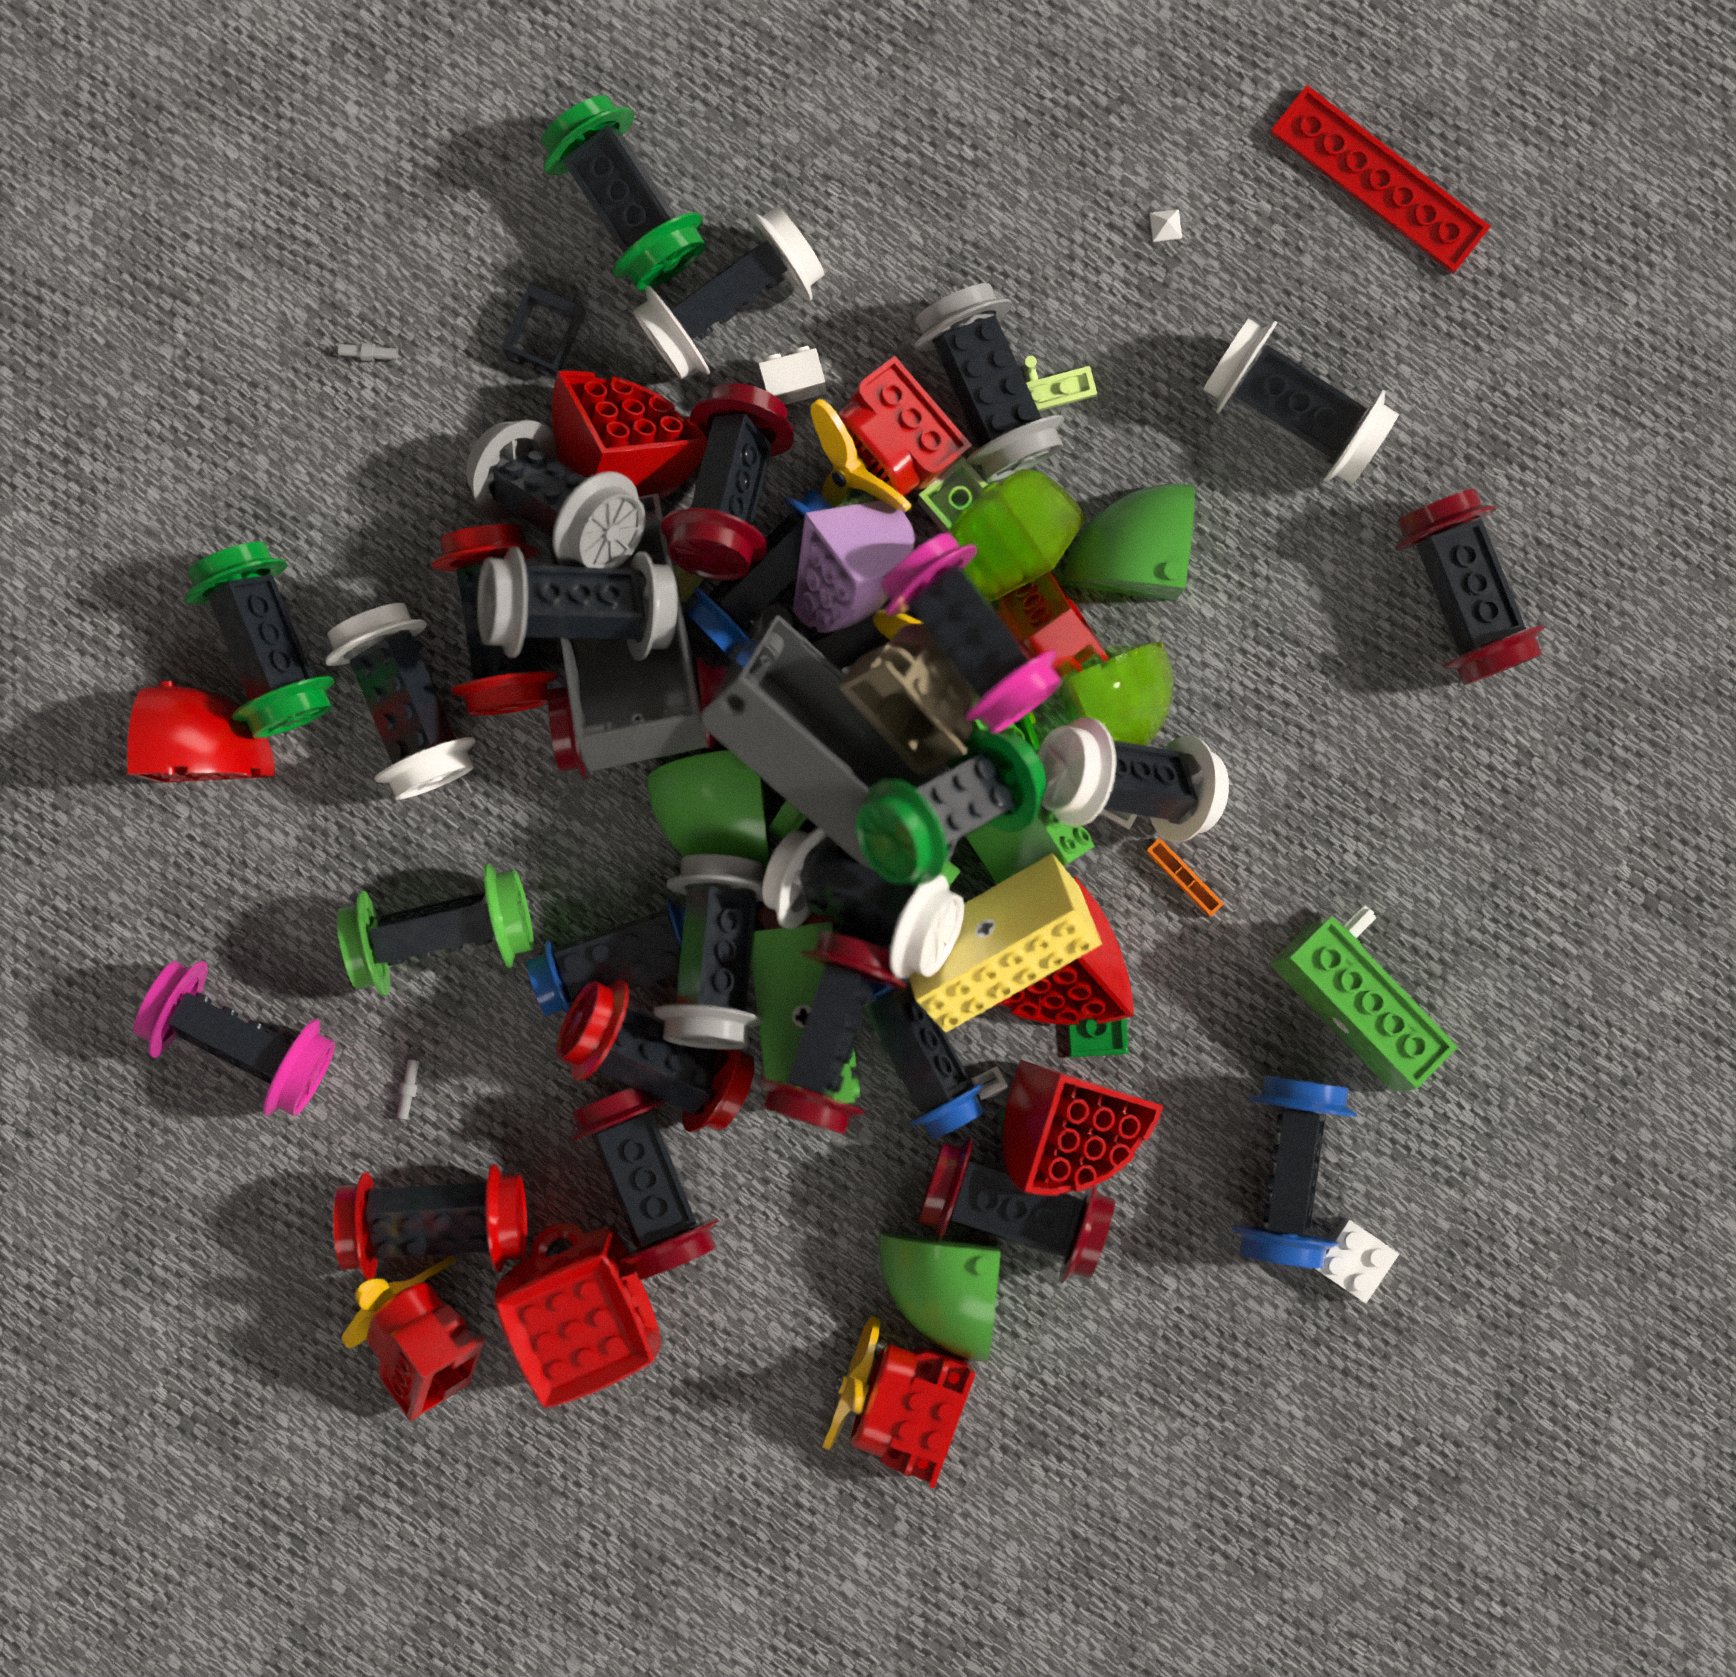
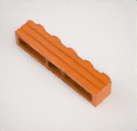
M1160 837L1145 850L1208 917H1211L1224 904Z

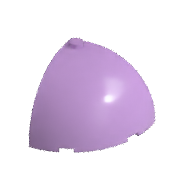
M880 500L805 513L793 612L806 626H815L817 632L823 633L848 628L871 616L886 603L890 597L881 587V583L891 570L912 553L914 546L913 528L904 512Z

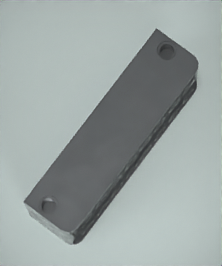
M658 493L638 497L645 510L644 532L632 555L616 568L629 569L634 556L638 552H646L652 564L670 566L676 583L677 616L674 635L667 649H650L644 660L637 661L630 653L627 639L561 638L576 739L588 772L708 747L706 730L701 720L702 709L676 568L667 554L669 542L661 532L664 514ZM544 532L549 566H563L556 557L553 538Z
M777 615L742 648L703 712L701 718L703 726L862 866L874 870L863 856L855 833V818L860 807L864 805L870 788L882 780L893 779L906 783L916 790L951 771V769L943 763L917 775L838 688L846 675ZM958 839L947 845L946 863L949 861ZM906 882V883H905V884H907V885H909V886H912V887H914V888H916L917 886H919V885H917V884H912V883H909V882Z

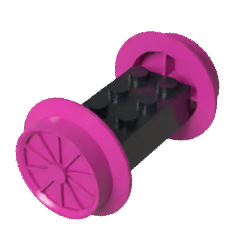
M945 533L912 552L884 578L881 587L891 599L886 609V614L892 617L909 609L914 611L980 699L967 713L965 719L968 722L982 720L990 732L995 734L1021 719L1060 686L1062 680L1051 667L1057 653L1050 651L1034 660L1030 657L964 570V567L975 556L977 552L976 546L960 547L950 533Z
M176 960L169 963L149 989L134 1023V1034L149 1042V1056L153 1058L160 1056L174 1039L179 1037L270 1084L271 1086L263 1106V1114L265 1116H270L279 1109L294 1117L297 1116L305 1108L318 1088L335 1050V1042L320 1035V1021L317 1019L312 1020L303 1029L293 1045H290L292 1043L290 1039L279 1033H276L275 1036L264 1031L265 1027L258 1022L249 1019L248 1023L238 1018L239 1014L226 1006L219 1009L212 1005V1000L201 994L208 972L206 962L199 961L191 968Z

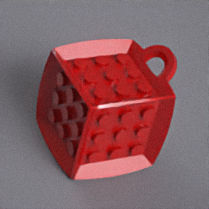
M571 1223L551 1225L544 1229L534 1240L531 1247V1258L507 1272L497 1284L494 1304L513 1356L542 1408L547 1409L602 1390L651 1364L659 1352L661 1335L642 1281L638 1280L632 1263H618L617 1259L628 1252L612 1228L600 1229L584 1234L578 1226ZM562 1238L571 1241L573 1247L547 1258V1249L552 1242Z

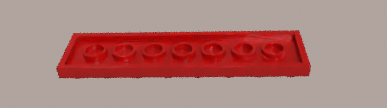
M1308 85L1305 86L1270 131L1271 135L1452 274L1457 271L1491 227Z

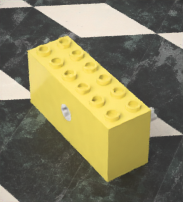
M1051 853L964 903V915L960 932L946 961L939 970L930 976L914 971L909 975L916 1001L946 1033L1102 943L1079 885L1055 855Z

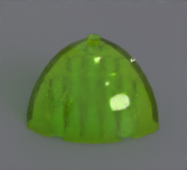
M1018 470L998 483L992 481L981 489L982 495L974 500L958 516L947 532L953 536L960 547L976 546L977 552L964 567V570L989 603L1051 571L1087 520V516L1079 505L1057 482L1035 470Z
M1162 641L1147 644L1118 655L1107 661L1106 665L1103 666L1104 668L1097 664L1063 680L1057 694L1070 721L1073 722L1084 717L1096 719L1105 726L1111 739L1115 741L1149 746L1162 729L1172 704L1173 671L1169 655Z

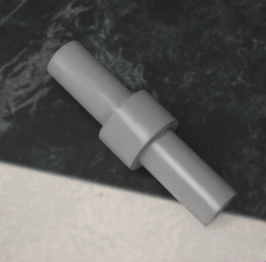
M362 343L361 346L339 344L338 355L361 357L362 361L374 362V359L397 361L398 349L375 347V344Z
M411 1059L407 1061L404 1081L400 1082L398 1094L401 1095L397 1118L408 1119L412 1097L416 1096L418 1085L415 1084L420 1061Z

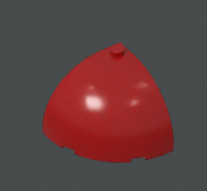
M557 372L552 399V433L557 448L556 459L587 479L603 472H617L630 479L637 490L638 497L658 493L661 500L677 489L694 472L705 454L708 439L696 423L690 422L689 416L684 418L675 411L676 405L643 386L612 376L611 380L596 378L594 372Z
M175 681L158 682V686L143 687L135 698L128 732L127 758L129 775L157 783L275 777V764L267 737L253 738L247 722L233 720L232 714L241 705L228 697L204 689L178 687Z
M1073 877L1082 891L1102 944L994 1006L1001 1004L1011 1008V1014L1026 1019L1065 1025H1079V1020L1096 1019L1098 1024L1134 1016L1131 985L1117 939L1096 900L1077 877Z
M1020 1059L1008 1097L1003 1125V1155L1007 1172L1011 1175L1010 1179L1022 1191L1039 1195H1060V1193L1079 1192L1096 1186L1116 1174L1135 1157L1134 1152L1152 1134L1164 1106Z

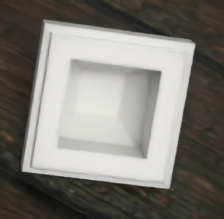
M1179 209L1150 213L1153 242L1182 239Z
M998 1066L971 1079L973 1084L976 1085L996 1077L995 1080L984 1084L978 1092L981 1100L994 1097L1008 1087Z

